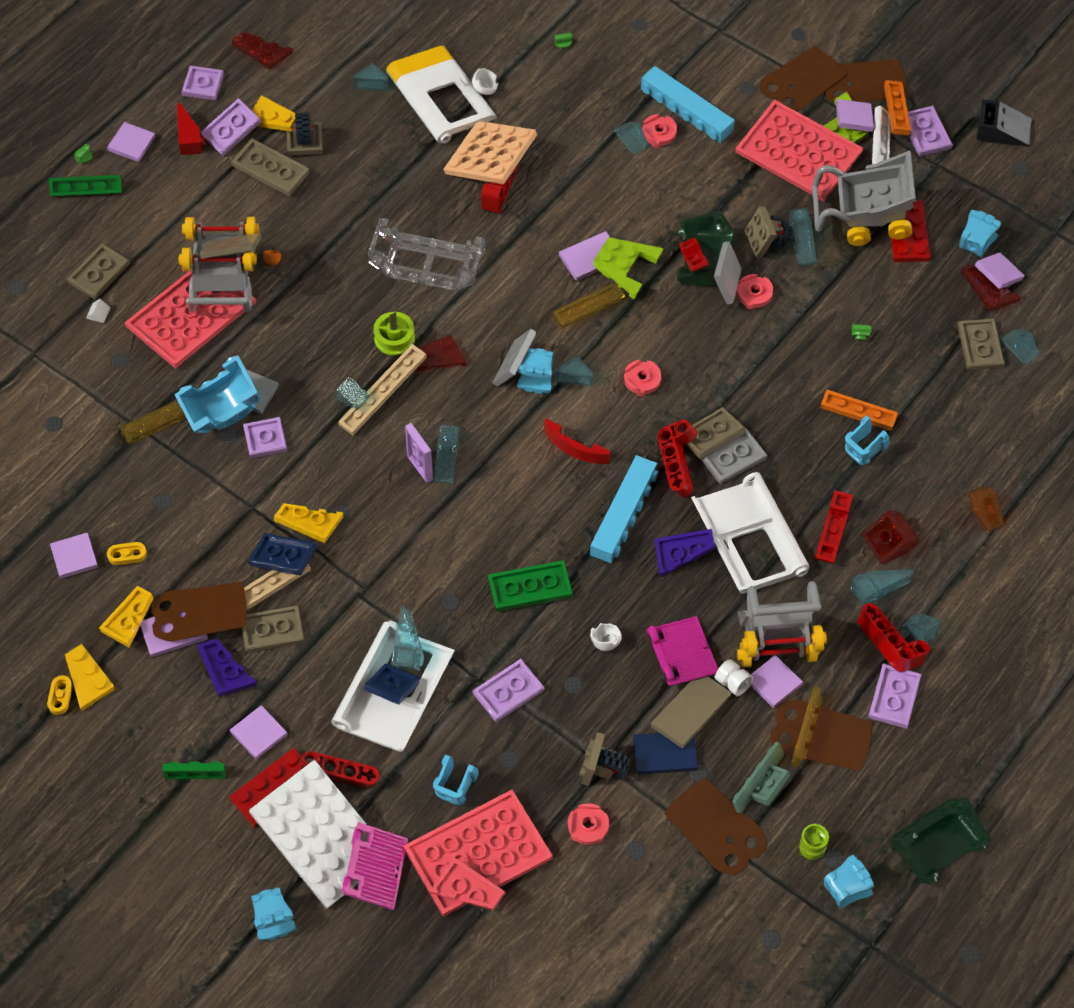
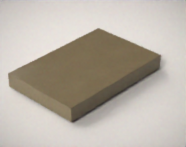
M255 233L207 241L199 252L200 257L205 259L254 251L262 239L261 234Z
M101 244L67 278V282L96 300L131 263L129 259Z
M995 319L958 321L957 326L967 370L1004 368L1005 363Z
M722 407L692 425L697 430V437L685 445L699 459H702L742 435L746 430L739 421Z
M298 605L247 614L246 627H242L246 653L305 643Z

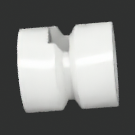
M729 659L720 666L716 672L715 679L723 686H728L729 691L738 697L749 688L753 681V676L744 669L740 670V666Z

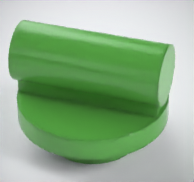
M572 33L554 35L555 45L562 49L568 48L572 43Z
M86 143L74 154L75 160L78 163H87L92 159L90 146Z
M852 324V336H855L856 340H866L870 336L871 325Z

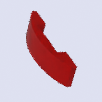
M696 238L679 244L691 273L709 266Z
M547 418L544 420L545 434L555 446L566 454L594 464H609L611 462V451L595 443L592 448H589L563 435L562 426Z
M834 491L815 559L834 564L853 495Z

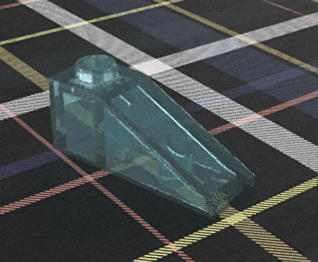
M808 209L790 210L788 223L790 224L789 228H792L791 238L798 265L816 264L817 259Z
M440 424L434 481L453 483L460 438L459 426Z
M912 569L868 571L863 575L858 574L852 579L850 590L860 604L864 606L866 603H872L912 582L914 571Z
M401 606L391 665L398 669L420 671V666L424 662V655L411 610Z

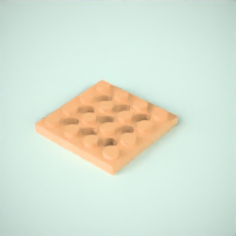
M483 121L477 122L445 166L444 172L447 175L504 184L536 138V130Z

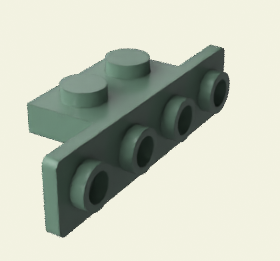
M776 741L769 748L766 756L758 763L752 775L746 779L741 790L735 794L733 804L737 813L741 814L751 800L769 806L790 777L788 770L776 766L784 756L779 742Z

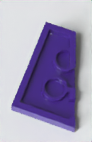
M712 528L655 539L659 574L662 577L713 551L715 543Z
M217 639L198 644V651L218 697L256 686V681L253 677L250 678L241 664L238 665L228 650Z

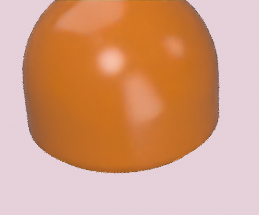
M265 250L263 252L265 264L274 266L280 262L281 253L279 251Z

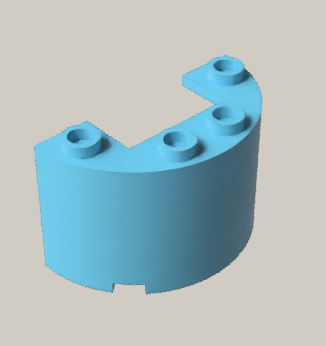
M238 355L227 359L226 363L222 365L226 370L220 372L213 380L204 382L198 389L192 385L184 386L175 394L195 433L204 434L209 433V429L214 428L218 431L231 426L253 411L255 408L254 403L260 401V395Z

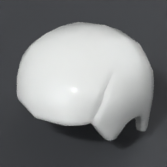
M478 69L472 79L474 89L480 94L490 95L497 89L496 75L490 70Z
M600 623L596 629H591V640L594 646L601 651L613 650L621 642V632L613 624Z

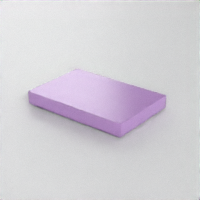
M238 98L202 130L200 134L224 156L262 121Z
M934 106L908 112L911 128L909 137L919 157L952 149L953 144Z
M606 231L559 252V257L576 281L599 271L593 266V261L607 238L610 237Z
M412 423L405 426L407 457L425 482L429 483L433 481L431 449Z
M181 611L178 615L184 617L186 613ZM155 617L143 620L140 625L150 657L208 640L207 634L171 642L159 639L154 636L152 629ZM164 623L161 626V631L164 633H168L173 629L171 623Z
M519 659L475 688L473 695L494 721L498 722L543 692L545 687L522 659Z
M883 664L868 718L907 729L922 674L912 671L899 672L892 666Z

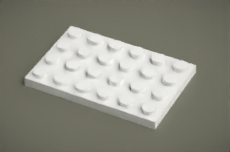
M313 760L251 808L249 813L324 907L328 909L344 896L341 890L351 856L354 828H356L358 822L366 823L317 762ZM362 832L360 840L367 842L369 834ZM352 880L351 888L353 889L358 885L359 881Z

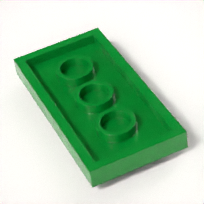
M564 560L488 574L496 612L572 598L573 595Z

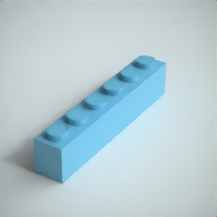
M656 66L641 78V90L644 93L649 94L657 102L662 103L672 112L677 113L685 121L693 124L698 130L709 135L711 139L721 143L734 131L735 120Z
M637 455L635 456L590 545L591 556L612 563L614 557L617 558L621 551L620 545L627 540L628 529L633 527L636 521L635 515L637 511H641L644 504L643 499L648 497L650 493V484L652 481L655 482L658 477L659 471H656L657 463Z

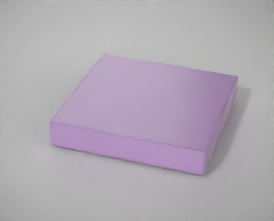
M190 66L182 89V96L216 101L224 71Z
M837 99L836 110L839 127L873 131L874 123L870 103Z
M124 122L107 148L112 153L140 162L156 136L153 132Z
M1000 252L978 260L975 264L999 289L1019 282L1025 276Z
M280 417L243 424L250 459L287 452Z
M88 533L50 543L60 579L98 568Z
M774 655L751 674L753 681L750 686L770 706L775 708L802 686L803 681Z
M262 705L230 729L231 734L256 760L287 736V732Z

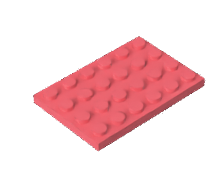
M773 100L735 149V153L813 195L812 183L820 167L831 165L847 173L863 152V148L776 100ZM829 172L823 174L818 187L820 200L825 202L838 185L837 176Z
M192 270L183 275L125 322V326L175 369L245 312L243 305H197L196 311L190 312L186 299L189 298ZM197 291V298L244 297V291ZM252 296L253 306L256 303V298Z
M513 790L404 845L406 854L428 892L453 857L498 887L553 859L551 852ZM430 893L443 917L468 904Z

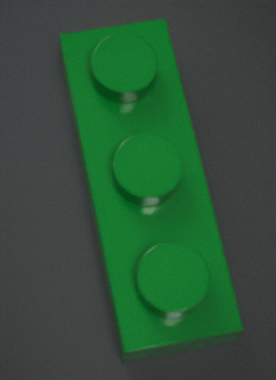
M196 761L190 763L169 762V764H163L162 769L165 780L226 779L225 764L218 761L210 763Z

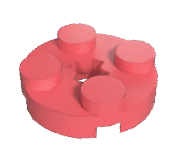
M656 114L644 121L642 136L653 147L660 148L676 139L677 125L671 117H660V114ZM657 128H658L659 130H662V129H663V131H662V132H657L656 129H657Z
M750 274L739 281L737 297L747 309L760 308L772 301L773 285L768 278L764 276L761 278L757 277V274ZM752 289L755 291L759 290L758 293H752Z
M633 361L626 367L624 374L625 385L630 391L643 397L657 390L661 383V371L651 361ZM639 375H641V376H645V375H646V379H644V380L639 379Z
M582 804L570 813L568 831L574 841L585 845H593L604 840L609 830V818L598 805ZM591 820V824H594V826L586 828V826H583V823Z

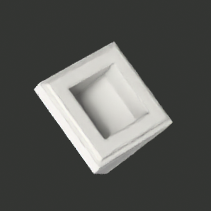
M98 299L92 304L86 318L104 323L110 307L101 299Z

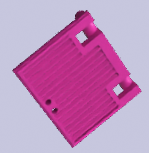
M697 616L657 627L650 626L647 629L663 674L665 673L668 686L711 676L718 671L719 668ZM662 633L664 639H660L658 634ZM677 670L679 675L677 677H675L673 671Z
M358 822L353 832L351 842L353 846L347 874L343 880L342 893L394 910L406 852L404 845L407 844L408 838ZM362 832L369 834L367 842L360 840ZM352 880L359 881L357 890L351 888Z

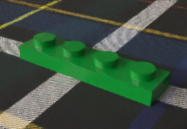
M121 174L49 178L50 196L122 193Z

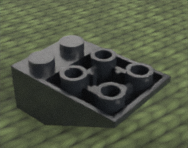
M982 99L976 139L1029 147L1032 118L1000 101Z

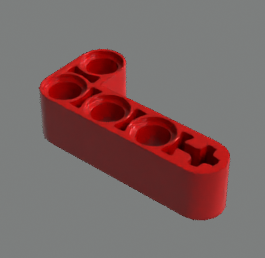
M519 163L504 184L493 182L484 184L481 193L482 210L498 214L501 212Z
M684 419L663 427L657 435L670 488L683 498L690 496L693 491L683 445L692 442L697 437L696 428Z
M866 603L863 606L857 623L895 670L906 672L924 663L930 650L929 645L925 641L916 640L907 643L875 604Z
M313 751L303 754L298 768L299 772L307 766L304 760L312 759L317 762L330 780L366 789L373 788L379 779V772L373 766ZM332 764L335 770L327 771L324 765ZM352 769L355 775L349 777L344 773V770ZM359 771H361V777L360 779H357ZM368 774L371 775V781L367 780Z

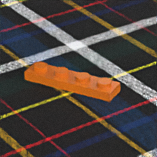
M886 80L884 90L892 134L909 135L911 128L902 82Z
M826 390L820 406L821 409L858 421H862L861 419L867 415L871 419V425L892 431L898 412L830 390Z

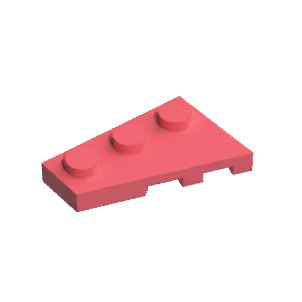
M454 857L429 891L431 894L493 911L506 894L501 888Z

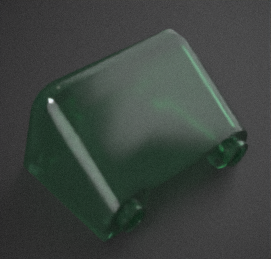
M721 211L681 220V228H679L680 237L685 241L696 238L709 266L691 273L685 261V267H679L676 272L678 282H681L682 285L718 287L714 274L723 242L729 241L734 251L733 228Z
M959 797L943 802L891 836L889 841L920 882L930 885L938 880L939 870L968 851L975 850L980 852L987 847L986 844L992 841L968 797Z

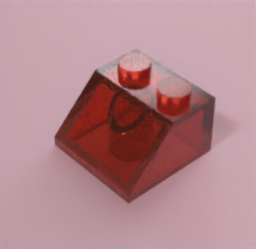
M888 510L862 533L881 564L907 554L920 543L914 531L899 511Z

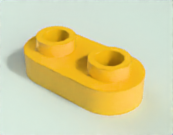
M140 542L113 545L107 551L108 560L113 565L139 563L147 556L146 548Z
M57 676L51 683L47 705L52 714L61 715L68 710L73 685L67 676ZM62 686H65V687H66L65 689L60 690V687H62ZM62 704L61 707L56 708V705Z

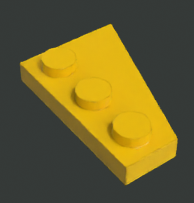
M260 96L252 109V112L262 121L257 127L293 131L292 124H296L295 113Z
M283 503L275 514L274 521L325 544L342 520L343 512H336V514L328 513L324 509L315 511L309 510L305 506Z
M137 586L99 627L100 631L129 648L154 599L152 593Z
M82 644L65 654L81 712L115 690L114 685Z

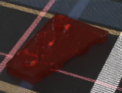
M244 31L232 39L233 46L269 70L293 54V48L288 46L287 48L280 47L279 43L276 42L268 43L263 41V38Z
M976 263L962 267L961 273L989 312L1020 301L1021 297L1017 293H1011L1008 290V286L999 289L975 266Z
M448 335L418 347L426 354L427 358L414 372L431 370L435 367L450 368L453 365H460L462 367L467 366V362L453 337Z

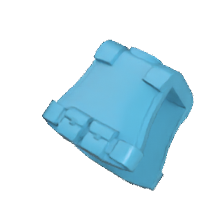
M971 210L968 215V223L961 236L959 248L982 257L987 248L996 241L998 237L996 230L999 229L1001 222L989 214L986 215L985 212Z
M528 348L526 356L518 368V373L523 375L518 380L517 387L525 389L527 392L534 391V393L542 394V392L550 393L552 388L553 352L539 348Z
M866 415L861 419L860 425L853 432L851 431L845 436V450L847 454L860 465L869 464L870 459L880 451L884 452L890 445V437L884 430L864 450L857 445L859 441L871 432V419Z
M444 755L442 760L443 768L439 777L435 778L433 788L439 798L455 805H462L466 801L465 795L471 783L476 782L479 774L478 768L469 764L456 793L444 788L454 768L453 758L449 755Z
M854 855L848 857L838 869L829 873L824 878L825 888L833 896L840 909L852 902L869 898L873 895L871 888L874 887L871 876L861 861Z
M279 887L273 890H264L259 894L251 896L255 910L254 924L256 929H258L259 941L275 940L278 937L287 936L288 933L296 930L295 923L292 920V911L286 905Z

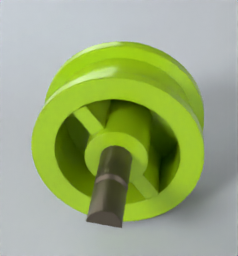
M388 312L376 320L374 324V340L376 347L382 353L391 356L402 355L412 344L414 345V324L407 315L400 312Z

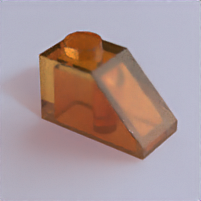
M981 486L967 492L971 509L985 531L989 532L1004 525L994 489Z

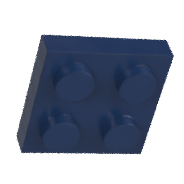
M385 663L365 683L364 690L400 705L419 685L420 678Z

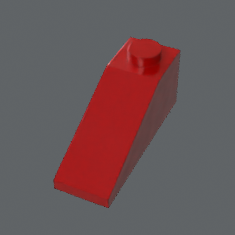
M177 103L181 155L202 154V146H205L204 136L200 135L199 127L181 103Z

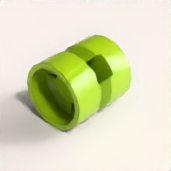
M811 824L803 830L799 849L805 858L817 860L825 854L829 840V834L825 827L819 824Z

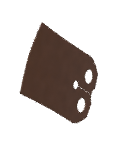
M813 46L797 58L765 76L760 90L767 98L770 97L785 105L783 102L785 98H793L794 104L787 107L796 111L804 108L821 93L845 77L847 73L833 58L816 46ZM775 83L778 85V90L775 92L769 91L767 86ZM793 85L794 89L790 90L788 86Z
M898 59L841 63L839 65L847 75L825 90L828 101L833 103L836 99L833 96L835 90H841L843 93L847 92L851 100L864 103L886 99L884 83L888 80L902 82L904 95L908 96L906 78ZM851 81L853 85L848 86L846 83Z
M242 582L172 590L158 596L151 606V614L156 618L152 624L154 636L171 642L246 627L247 603ZM163 601H170L172 607L167 611H162L159 605ZM184 611L186 615L184 617H180L178 615L179 612ZM164 623H171L173 629L168 633H164L161 631V626Z
M791 700L779 705L775 715L777 725L771 730L770 742L772 745L776 741L779 742L784 755L861 771L870 745L872 721L801 700ZM787 709H794L797 712V718L794 720L787 719L785 711ZM806 727L808 732L803 734L800 729ZM781 733H788L791 736V742L782 744L778 739Z
M706 778L683 792L664 812L708 862L720 872L737 875L747 867L749 859L758 858L767 848L762 828L743 812L741 814L737 813L734 804ZM732 837L734 839L733 843H727L726 838ZM748 837H755L758 840V846L750 849L745 845V840ZM729 854L735 855L738 858L737 865L733 867L728 866L725 863V857Z

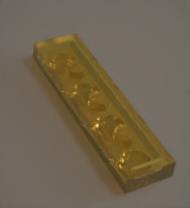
M616 282L553 311L552 316L562 329L624 300L625 295Z
M177 400L120 426V429L128 444H131L185 419L186 416Z
M813 686L791 765L799 767L801 760L805 761L808 749L805 748L806 742H811L813 731H810L811 725L815 726L818 717L815 710L816 707H821L823 697L820 696L821 688Z

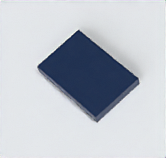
M264 533L248 563L249 566L301 576L317 549V545L315 542Z
M660 733L633 735L636 774L697 770L694 737L682 749Z

